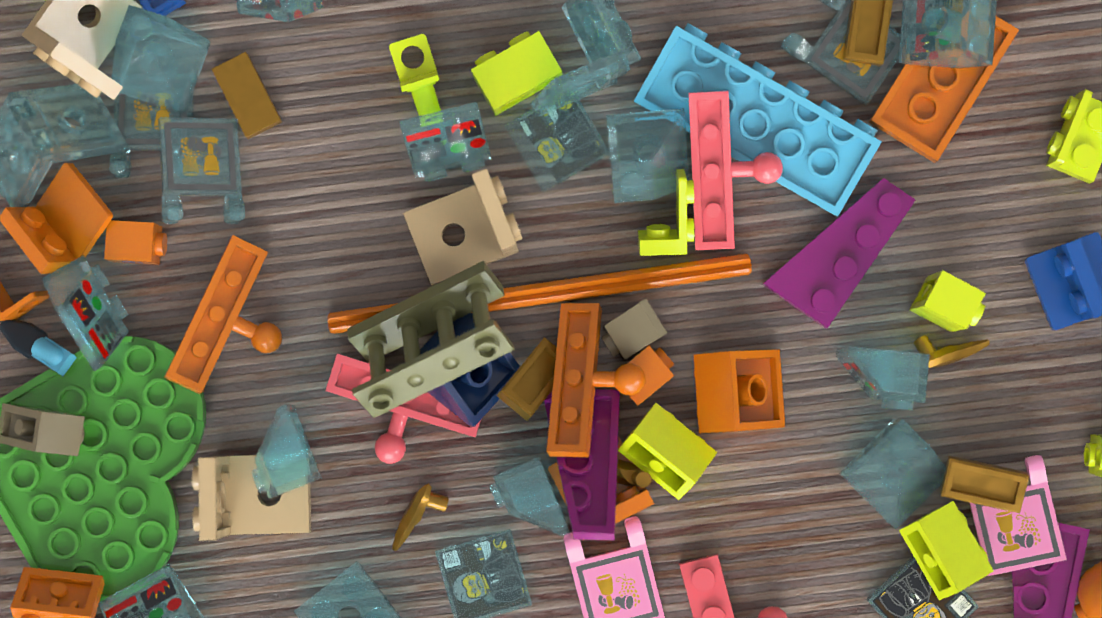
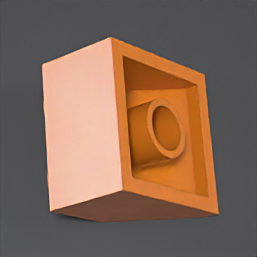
M780 349L693 354L699 433L785 427Z

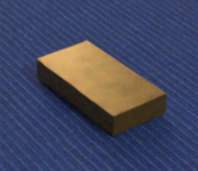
M851 0L842 60L875 66L883 65L893 0Z
M247 52L211 69L247 139L282 123Z
M545 337L497 394L498 398L526 421L535 413L553 389L557 347Z
M949 455L940 495L942 497L1020 513L1029 474L1028 472Z

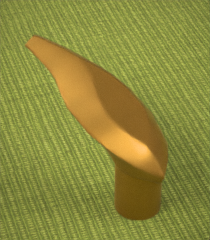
M924 335L915 340L913 344L923 358L920 360L919 365L925 368H936L967 358L990 345V341L988 339L978 340L960 345H948L936 350L928 336Z
M618 459V484L631 487L636 485V487L645 488L654 481L649 473L642 471L636 465Z
M429 483L420 488L412 498L400 521L392 549L397 551L414 526L421 521L426 507L445 512L449 497L431 492L432 487Z

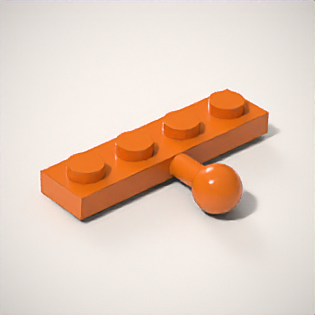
M234 235L231 236L164 376L165 379L201 394L231 330L251 339L253 347L261 353H272L280 347L282 333L276 325L269 322L256 325L238 316L268 254L267 251Z
M561 303L546 451L550 457H589L595 387H616L624 395H634L640 392L645 384L643 370L632 363L623 364L616 371H597L602 308L599 303Z

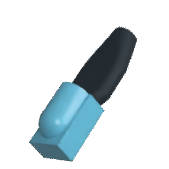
M13 319L2 321L0 324L1 332L14 350L28 359H37L62 377L77 358L71 352L50 340L45 331L32 323Z

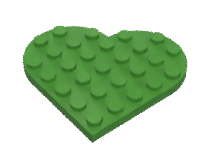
M121 336L116 337V339L111 337L114 341L113 345L108 338L100 340L108 352V356L105 359L96 344L92 343L73 354L77 358L63 377L52 369H48L0 398V416L2 404L6 403L85 417L83 424L85 435L80 445L78 456L34 452L0 443V516L31 568L103 576L105 585L99 602L117 600L137 592L156 578L169 561L177 541L179 514L176 498L168 481L178 475L191 461L201 443L206 424L204 393L198 394L164 378L176 352L159 342L141 337L122 336L119 342L118 340ZM107 343L111 344V350L107 348Z

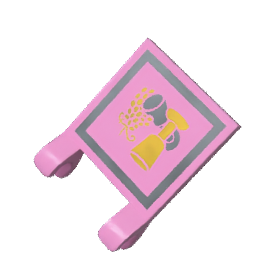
M1039 455L1030 456L1025 459V466L1031 485H1028L1026 488L1020 513L969 502L979 545L985 550L988 561L994 572L987 576L1067 560L1047 481L1044 461Z
M638 516L629 517L624 520L630 546L585 558L580 539H574L572 532L564 535V543L584 618H665L641 521Z

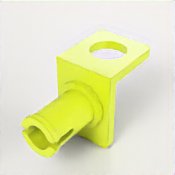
M419 34L391 43L389 49L400 80L402 92H411L420 117V124H428L444 118L433 86L440 79L426 35ZM409 46L420 48L424 54L423 63L417 68H408L401 60L403 50Z

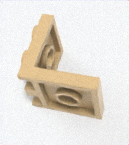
M46 0L21 36L37 46L33 54L96 98L103 92L114 100L123 87L98 70V68L142 6L134 0ZM85 5H93L96 10L94 20L86 25L80 24L78 20L79 10Z
M487 169L472 174L475 185L403 213L432 286L481 261L488 265L519 252L516 241L522 239L521 232L513 213L506 216L501 205L508 203L499 177L490 178ZM450 225H459L465 231L464 241L458 246H449L443 240V232Z
M310 454L232 455L198 458V466H194L192 471V485L194 490H199V507H194L193 528L194 531H199V541L218 540L228 535L311 532ZM266 483L276 484L281 491L280 500L275 505L265 504L260 497V490Z

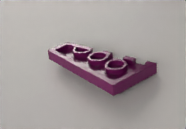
M883 178L762 285L825 329L828 328L916 200Z
M595 389L589 457H556L574 539L615 540L620 392L618 390ZM552 391L544 400L548 424L550 420Z
M1058 523L1067 560L1011 571L1014 618H1072L1090 529Z

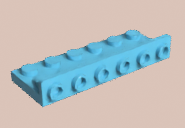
M687 23L684 29L675 26L634 102L690 133L689 92L728 90L731 157L738 161H753L761 153L770 152L777 155L782 161L783 172L775 182L838 217L882 142L874 137L878 130L859 119L856 120L854 125L840 118L843 110L824 99L820 106L806 99L810 91L790 80L786 87L772 79L776 72L756 61L751 68L738 60L742 54L741 52L721 42L718 48L704 41L708 34L689 23Z

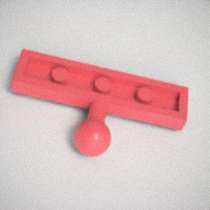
M729 91L689 92L692 180L694 182L695 250L735 249L732 178L754 177L761 183L770 184L777 181L782 175L783 164L777 155L770 152L759 154L753 161L731 162Z
M337 354L325 391L358 401L353 396L352 389L371 380L369 363ZM427 392L390 410L393 412L388 431L377 439L375 453L379 460L387 464L396 463L403 458L406 452V444L402 435L408 417L472 437L477 436L481 420L475 427L469 426Z
M718 553L679 564L693 618H735ZM769 606L764 608L757 618L788 617L781 608Z

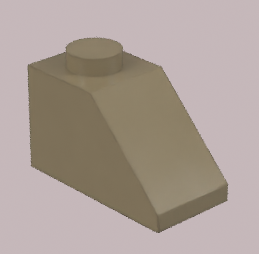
M647 299L604 325L603 328L607 334L602 336L601 339L613 357L620 354L622 359L625 360L667 334V331Z
M3 403L0 416V443L34 452L78 456L79 448L85 435L83 426L85 417L65 412Z

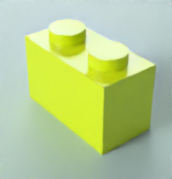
M528 31L524 32L509 42L510 47L499 54H496L495 51H490L475 61L476 67L471 69L472 76L495 116L562 79V70L540 31L533 35H530Z
M942 270L926 277L909 310L949 332L964 330L969 325L975 326L985 310V305L981 302L986 293Z
M657 403L643 416L618 449L622 455L642 471L649 473L654 481L678 500L698 481L718 453L704 439L694 434L678 421L672 413L666 411Z
M954 501L928 513L899 530L939 600L959 593L994 572L985 550L977 543L968 527L966 517L958 510Z

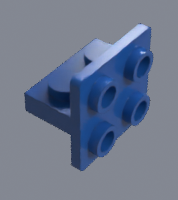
M1098 232L1025 259L1026 267L1051 330L1056 331L1083 320L1102 316V239Z

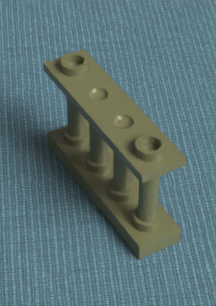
M484 261L347 329L348 340L369 363L371 380L353 388L352 394L373 418L514 350L513 343L495 320L490 321L488 304L503 297L504 290L503 285ZM473 312L475 328L455 338L453 321ZM438 329L440 346L421 355L419 338ZM403 346L405 363L386 372L384 355Z

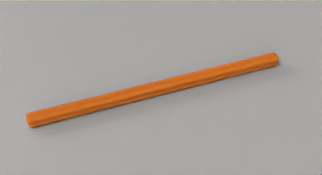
M740 254L503 288V297L488 304L489 312L745 276L752 272L751 259L748 254ZM396 304L329 313L327 317L329 331L333 334L347 332L348 328Z

